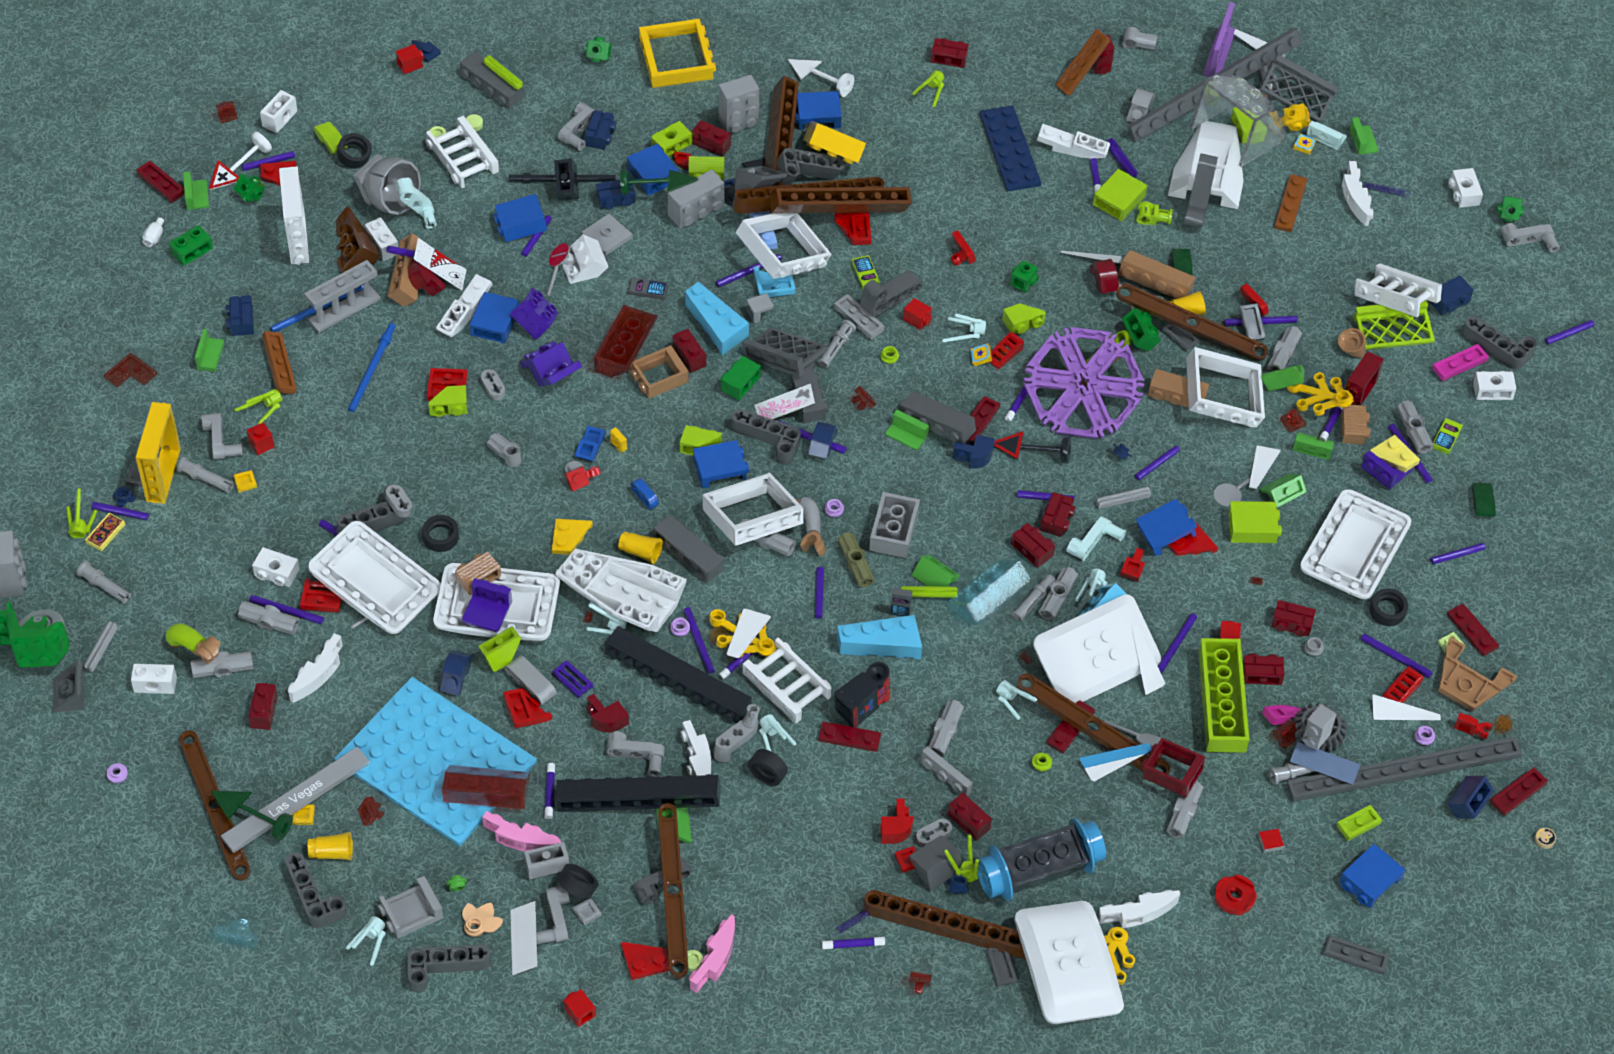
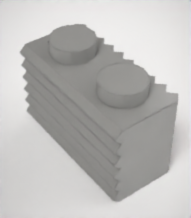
M1319 704L1316 710L1312 712V715L1307 719L1302 736V741L1306 746L1315 750L1321 747L1331 734L1336 718L1335 712L1322 704Z
M564 842L529 851L525 850L524 852L525 866L529 879L561 872L564 866L569 864V857Z

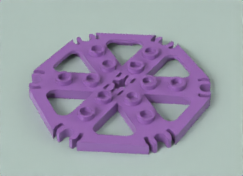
M1069 327V330L1064 328L1065 336H1060L1058 331H1056L1054 338L1052 333L1026 365L1025 373L1031 374L1032 377L1024 378V387L1040 423L1046 418L1043 426L1045 427L1048 423H1052L1054 425L1051 428L1052 432L1059 427L1055 434L1099 439L1097 432H1099L1101 438H1104L1103 431L1108 430L1109 434L1113 435V428L1116 433L1142 401L1143 393L1137 392L1136 389L1144 388V379L1128 344L1123 347L1124 340L1119 344L1115 343L1114 340L1117 335L1114 334L1110 340L1109 337L1112 335V332ZM1079 338L1099 340L1102 343V346L1087 364L1076 342ZM1051 349H1057L1067 371L1040 367V362ZM1122 357L1125 359L1132 377L1127 379L1104 376L1103 374L1116 358ZM1081 377L1082 379H1084V381H1088L1087 389L1086 387H1084V385H1079L1081 383ZM1038 388L1065 391L1048 411L1042 408L1036 395ZM1100 395L1124 398L1128 401V406L1117 419H1111ZM1081 402L1092 425L1089 430L1074 429L1066 426V420Z

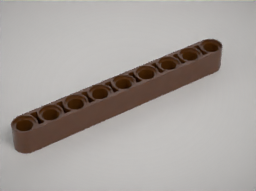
M866 177L739 189L735 192L732 208L737 213L771 211L769 196L776 188L884 187L885 182L879 177Z
M877 890L868 891L865 895L864 911L869 916L979 947L995 948L1002 953L1006 951L1011 956L1026 959L1018 931L1015 929ZM895 907L897 908V910H891L889 908ZM910 913H915L917 916H911ZM929 919H936L937 921L932 922ZM954 924L957 925V927H951L949 925ZM970 930H975L977 933H971ZM989 936H996L997 939H992ZM1011 941H1014V942H1016V943H1018V944L1013 945V944H1011L1010 942H1011Z

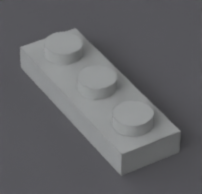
M847 294L834 303V308L847 320L851 321L870 340L885 330V326L850 295Z
M928 746L922 751L921 761L927 769H932L937 773L940 780L943 782L947 781L952 785L956 793H964L967 796L971 793L972 782Z

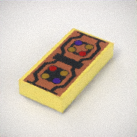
M108 513L85 539L86 543L102 552L125 526V521Z

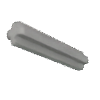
M1147 486L1097 498L1096 503L1098 508L1101 509L1149 498L1151 490Z
M107 622L83 665L85 671L93 672L118 629L115 622Z

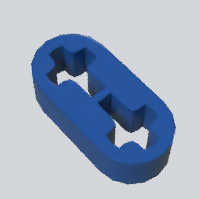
M641 478L631 482L633 492L649 510L659 505L658 498Z

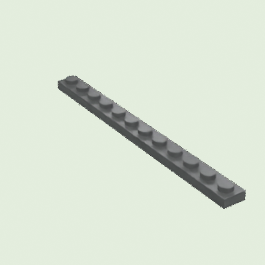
M1293 27L1128 125L1132 140L1138 142L1274 61L1278 54L1282 56L1301 45L1298 29Z
M1510 737L1360 766L1353 785L1325 774L1288 780L1287 788L1294 802L1520 758L1522 752L1516 738Z

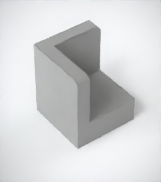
M767 293L747 299L746 311L753 323L760 322L761 313L773 309L774 305Z

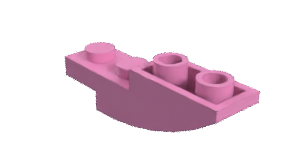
M488 811L482 817L483 827L495 832L496 842L525 852V850L529 851L561 843L557 836L543 832L536 825L525 823L521 829L516 823H509L503 820L500 815L492 814Z
M732 914L727 920L724 919L720 923L718 932L709 937L706 943L707 955L703 958L701 967L698 970H694L689 977L690 989L695 993H698L708 978L716 982L728 963L735 935V916Z

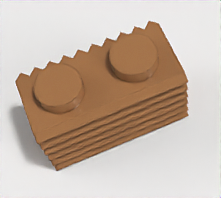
M1350 405L1342 408V443L1364 445L1366 438L1370 437V427H1367L1370 413L1366 412V406Z
M488 551L483 554H477L469 563H463L455 570L456 581L469 595H472L471 584L474 578L487 580L491 583L498 577H501V566Z

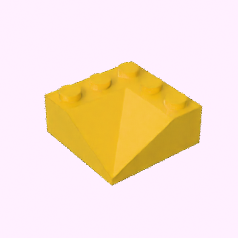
M813 121L810 122L803 139L807 142V146L818 151L823 148L827 150L828 155L837 158V155L844 157L843 161L853 164L854 161L859 163L866 145L863 141Z

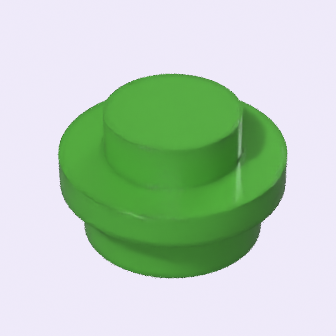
M462 875L451 876L450 880L446 882V886L449 887L450 891H458L466 888L467 879L462 878Z

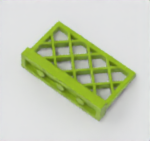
M1427 300L1420 304L1419 316L1423 315L1424 318L1422 325L1414 320V316L1383 305L1356 307L1352 315L1354 322L1356 321L1357 329L1366 334L1365 341L1368 335L1376 340L1375 344L1367 345L1366 343L1365 350L1435 342L1427 312ZM1397 318H1404L1408 322L1405 326H1402L1396 320ZM1385 319L1390 324L1387 328H1385L1378 322L1380 320ZM1367 321L1372 324V327L1368 330L1362 326L1361 322ZM1410 323L1419 328L1416 333L1407 329ZM1392 325L1401 330L1398 335L1389 330ZM1374 327L1383 331L1380 337L1371 332ZM1422 330L1428 334L1429 338L1423 339L1417 334ZM1403 332H1405L1412 338L1408 341H1405L1404 339L1400 338V336ZM1387 334L1394 338V340L1388 343L1382 338Z

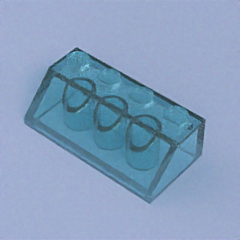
M997 560L958 592L956 598H951L945 605L966 623L978 625L983 623L986 619L985 617L989 614L996 612L1003 602L1009 601L1015 592L1025 588V584L1031 579L1020 560Z

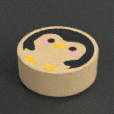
M1541 828L1536 832L1535 843L1544 849L1551 848L1556 841V835L1549 828Z

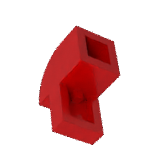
M896 799V816L881 817V844L900 843L911 835L914 816H909V806H905V799Z

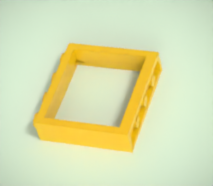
M700 19L639 27V39L652 88L713 79V71H716L715 62L711 61L713 60L712 51L708 50L709 40L708 37L705 38V26L701 25ZM697 33L705 61L704 66L663 72L657 71L649 39Z
M152 402L136 454L146 502L161 504L166 503L181 451L171 404L164 402Z

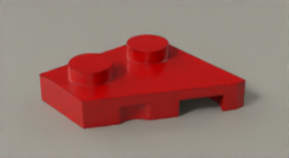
M296 161L260 164L261 179L264 182L275 183L281 186L279 168L297 167Z
M869 212L834 214L835 222L853 245L871 244Z
M430 368L427 401H431L447 386L466 385L467 387L468 370Z
M1197 523V528L1195 529L1196 536L1192 537L1190 533L1167 545L1176 556L1195 555L1208 551L1216 553L1218 552V547Z
M523 688L503 692V699L514 728L552 720L551 713H546L542 710L540 703L531 698L529 693Z
M621 942L632 980L669 971L666 948Z

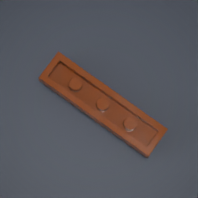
M1096 29L1056 85L1067 95H1071L1111 39L1102 31Z
M1290 174L1274 229L1292 233L1308 178Z
M264 331L262 338L275 387L279 393L294 394L297 388L282 333Z

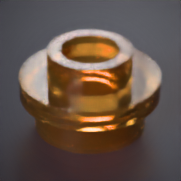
M1500 715L1497 720L1496 730H1499L1502 734L1511 730L1513 720H1511L1510 715Z

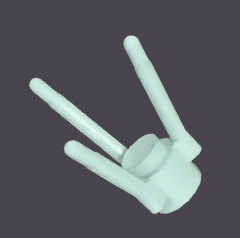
M955 314L957 318L948 317L947 319L950 321L970 325L969 331L973 332V334L945 338L942 341L979 339L980 335L985 334L986 321L960 314Z
M1100 569L1091 570L1090 576L1086 577L1085 583L1075 600H1080L1088 585L1091 587L1089 596L1093 595L1095 589L1107 585L1105 572Z
M593 602L589 604L590 608L610 619L608 622L610 630L587 627L588 631L611 635L617 626L625 629L627 621L611 615Z
M1006 680L1001 682L996 691L1000 695L998 700L1004 703L1017 720L1020 719V716L1008 703V699L1013 700L1019 694L1033 702L1037 701V698L1016 688Z
M766 715L760 720L762 728L759 732L763 737L766 750L771 751L767 734L773 736L778 733L782 739H787L792 745H796V742L781 727L773 715Z
M371 917L363 929L346 946V949L356 948L365 936L371 939L378 937L370 961V965L373 966L382 939L386 934L383 931L385 923L378 917Z

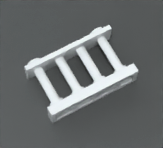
M461 116L457 118L458 126L456 129L435 138L430 131H427V140L425 142L428 149H432L450 172L453 182L455 184L458 183L461 188H464V178L484 169H489L492 174L499 172L498 160L466 118ZM458 135L465 137V140L445 149L440 145V143ZM467 146L474 149L473 152L455 160H451L448 156ZM474 158H481L482 163L462 172L456 167Z
M1379 263L1375 268L1374 279L1369 282L1356 279L1355 296L1418 317L1420 304L1423 301L1428 300L1434 303L1441 301L1442 284ZM1411 294V295H1414V296H1417V297H1416V298H1413V297H1410V296H1408V295Z
M777 638L775 639L776 651L759 664H753L748 659L743 663V674L796 724L801 720L802 708L822 694L827 699L831 698V685L828 681L819 677L800 659L786 642ZM781 656L789 662V664L771 677H767L762 673V670ZM794 669L802 675L784 690H780L775 685L776 682ZM808 681L815 687L813 691L798 702H793L788 697Z

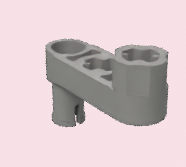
M580 102L574 110L575 117L559 131L558 139L581 151L585 147L586 141L576 135L589 125L595 110Z
M1508 223L1501 228L1503 238L1509 247L1544 241L1550 253H1554L1560 248L1555 239L1552 226L1549 224L1517 229L1516 225Z
M202 414L203 431L212 430L213 458L226 459L227 456H243L242 444H223L222 414Z
M748 705L746 717L716 739L713 752L716 761L728 762L731 758V753L751 739L757 732L759 723L757 718L760 711L759 707L756 708L757 705Z
M619 731L609 734L607 754L609 756L648 759V775L652 777L660 776L661 761L664 760L665 753L663 745L651 742L627 741V735Z
M561 886L545 889L554 926L553 929L536 932L537 945L552 941L557 943L569 940L561 905L570 903L568 892Z

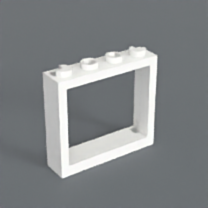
M298 167L279 168L283 217L291 264L309 263L305 212Z
M772 213L745 219L736 231L739 238L773 279L823 268L827 265V261L832 255L798 213ZM787 227L810 256L781 263L758 234Z
M1194 347L1186 357L1189 411L1249 427H1258L1265 418L1261 364ZM1199 367L1247 379L1250 411L1201 398Z
M771 473L703 494V511L735 546L803 524V507ZM766 493L783 508V510L734 525L720 509Z

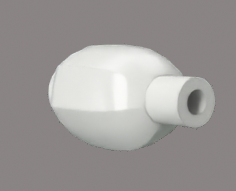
M157 218L156 222L151 223L145 229L142 235V242L145 246L152 247L159 242L163 234L162 225L164 220L162 218Z

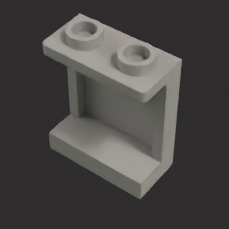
M425 876L417 879L418 886L387 900H385L383 895L379 897L380 905H378V910L382 917H387V927L390 933H395L397 938L443 919L442 907Z

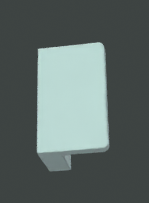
M1311 121L1306 135L1336 150L1339 149L1347 137L1332 128Z

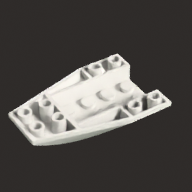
M1202 120L1174 167L1168 196L1185 199L1187 190L1192 191L1200 153L1218 157L1210 194L1222 196L1220 206L1238 209L1244 180L1237 127Z
M575 549L556 571V576L611 615L654 632H658L676 609L687 581L683 577L654 565Z

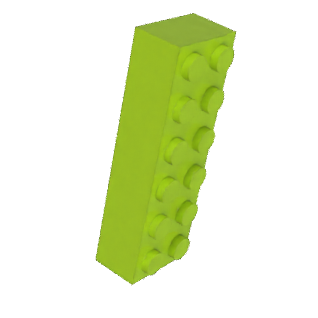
M1201 638L1198 655L1206 752L1246 753L1249 744V729L1241 639Z

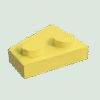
M1395 435L1370 450L1388 465L1402 472H1407L1418 465L1420 461Z

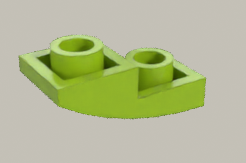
M330 122L315 126L313 129L320 142L325 143L331 155L336 154L338 144L342 138L341 134Z

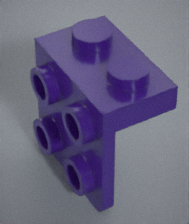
M532 288L524 300L510 312V315L536 340L552 325L558 315V311L553 304L544 298L540 291Z
M1370 450L1364 455L1361 466L1362 469L1389 490L1413 469L1411 468L1407 472L1397 470Z
M474 578L471 584L472 597L462 617V621L465 624L498 632L512 604L511 588Z

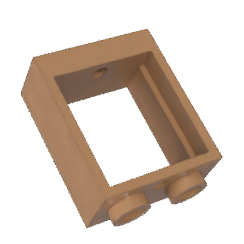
M672 346L632 361L630 374L633 380L638 381L641 392L645 393L648 398L688 383V370ZM667 362L675 375L650 385L642 372Z

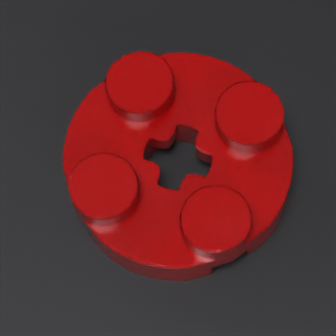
M1234 875L1228 878L1227 876L1223 877L1215 889L1216 904L1223 911L1238 916L1250 911L1257 898L1253 883L1242 875ZM1239 892V898L1232 897L1230 893Z

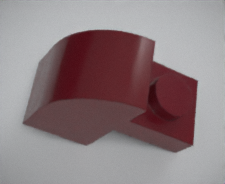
M414 258L411 260L408 267V277L416 290L422 288L431 296L444 290L446 284L436 277L433 271L414 260Z
M1112 259L1096 261L1094 265L1089 266L1090 273L1096 279L1097 291L1101 293L1117 291L1119 287L1118 275Z
M595 694L587 697L588 706H586V709L591 716V725L596 730L611 733L629 725V714L619 701L604 708Z

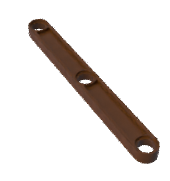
M1124 283L1117 289L1116 296L1118 300L1255 361H1262L1268 354V348L1263 343L1137 287ZM1127 289L1130 295L1122 296L1120 290ZM1192 318L1197 322V325L1190 326L1187 320ZM1257 348L1262 349L1264 355L1257 356L1254 350Z
M1027 673L1019 676L1016 684L1018 689L1037 698L1036 703L1110 751L1139 745L1034 676ZM1028 680L1031 686L1024 687L1021 681ZM1089 723H1094V724H1096L1097 727H1098V730H1096V731L1090 730V729L1088 728V724H1089ZM1151 752L1129 763L1143 771L1141 769L1142 764L1146 758L1149 759ZM1160 759L1156 767L1164 768L1165 774L1169 775V764Z
M184 731L179 737L180 745L231 874L238 881L245 880L250 876L251 872L243 849L241 848L233 853L221 838V835L234 827L232 821L226 818L220 806L215 809L209 807L211 802L216 801L211 790L219 791L199 738L194 731ZM187 737L195 739L191 744H185L184 740ZM239 867L247 869L242 875L236 874L235 870Z
M666 803L659 808L658 823L668 961L671 976L681 979L688 973V953L678 821L675 806ZM664 810H671L673 816L665 818L661 813ZM676 886L679 892L674 895L670 894L667 891L668 887ZM680 963L684 965L685 969L683 972L677 973L673 970V966Z

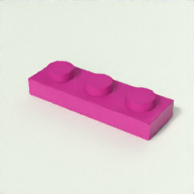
M1476 344L1434 363L1432 369L1444 381L1488 361L1489 356L1479 344Z

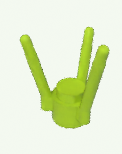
M934 70L912 94L915 95L927 84L931 88L938 87L932 104L935 107L940 92L944 87L943 73Z
M273 389L246 400V404L235 408L234 411L243 410L263 401L267 407L271 406L272 408L258 421V424H260L276 409L280 408L279 403L282 402V397L277 389Z
M80 488L77 489L76 514L73 522L70 507H66L69 526L68 534L73 538H85L86 534H90V528L97 514V510H94L87 525L84 520L80 519Z
M971 835L967 836L968 861H964L960 869L948 850H944L956 875L965 877L968 883L978 879L979 859L975 860V864L973 863Z

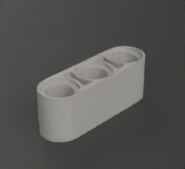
M520 655L505 666L507 675H511L513 677L512 680L520 688H524L531 698L540 703V706L557 695L554 686L524 656Z

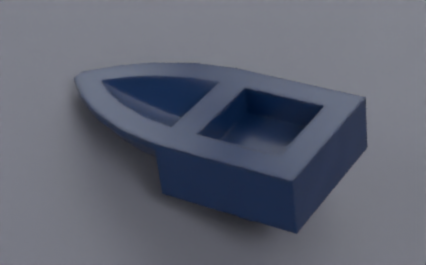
M412 40L411 42L412 45L415 44L418 50L422 51L424 60L427 63L441 55V51L430 41L425 43Z

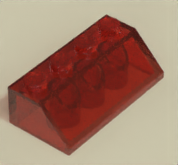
M623 305L594 357L595 372L609 377H615L628 372L656 322L657 315Z
M449 765L445 771L442 786L443 801L525 809L530 772Z

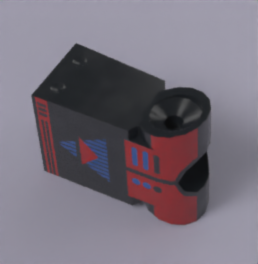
M875 662L867 668L865 673L861 672L834 692L835 711L851 727H857L875 712L880 704L886 703L890 699L889 667L883 662Z

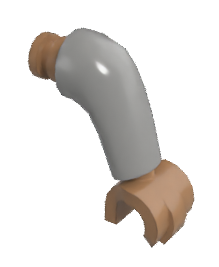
M803 497L802 500H796L803 507V518L807 528V535L803 537L800 546L803 551L807 552L809 547L814 545L818 555L823 556L826 552V547L821 538L820 510L815 501L809 497Z

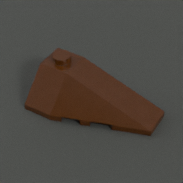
M346 207L336 219L337 236L341 237L337 245V250H341V257L337 258V264L341 273L366 260L373 265L380 256L376 245L352 210Z

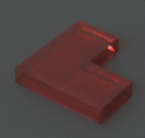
M129 353L106 372L104 378L117 388L129 377H133L142 385H146L157 375V371L132 353Z

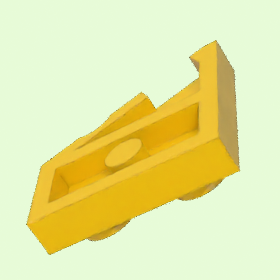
M556 519L552 554L570 555L584 539L587 531L593 527V521Z

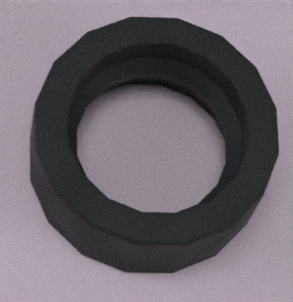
M358 133L346 134L340 139L337 147L339 161L349 168L363 167L369 161L372 152L369 140ZM349 144H355L360 146L365 154L362 157H352L345 152L344 147Z
M435 515L424 522L422 527L424 544L430 550L436 552H446L452 549L459 540L458 524L450 516ZM439 526L448 527L452 531V535L444 540H435L429 536V533L433 528Z
M1386 588L1375 593L1370 603L1369 611L1371 617L1377 623L1384 626H1396L1404 620L1409 604L1403 593L1395 589ZM1381 600L1393 601L1400 607V612L1395 615L1386 614L1380 610L1378 603Z
M758 749L748 761V768L753 776L770 786L779 785L788 773L786 763L770 750Z
M571 863L564 866L557 878L559 885L566 892L583 900L590 899L599 885L598 880L589 871Z

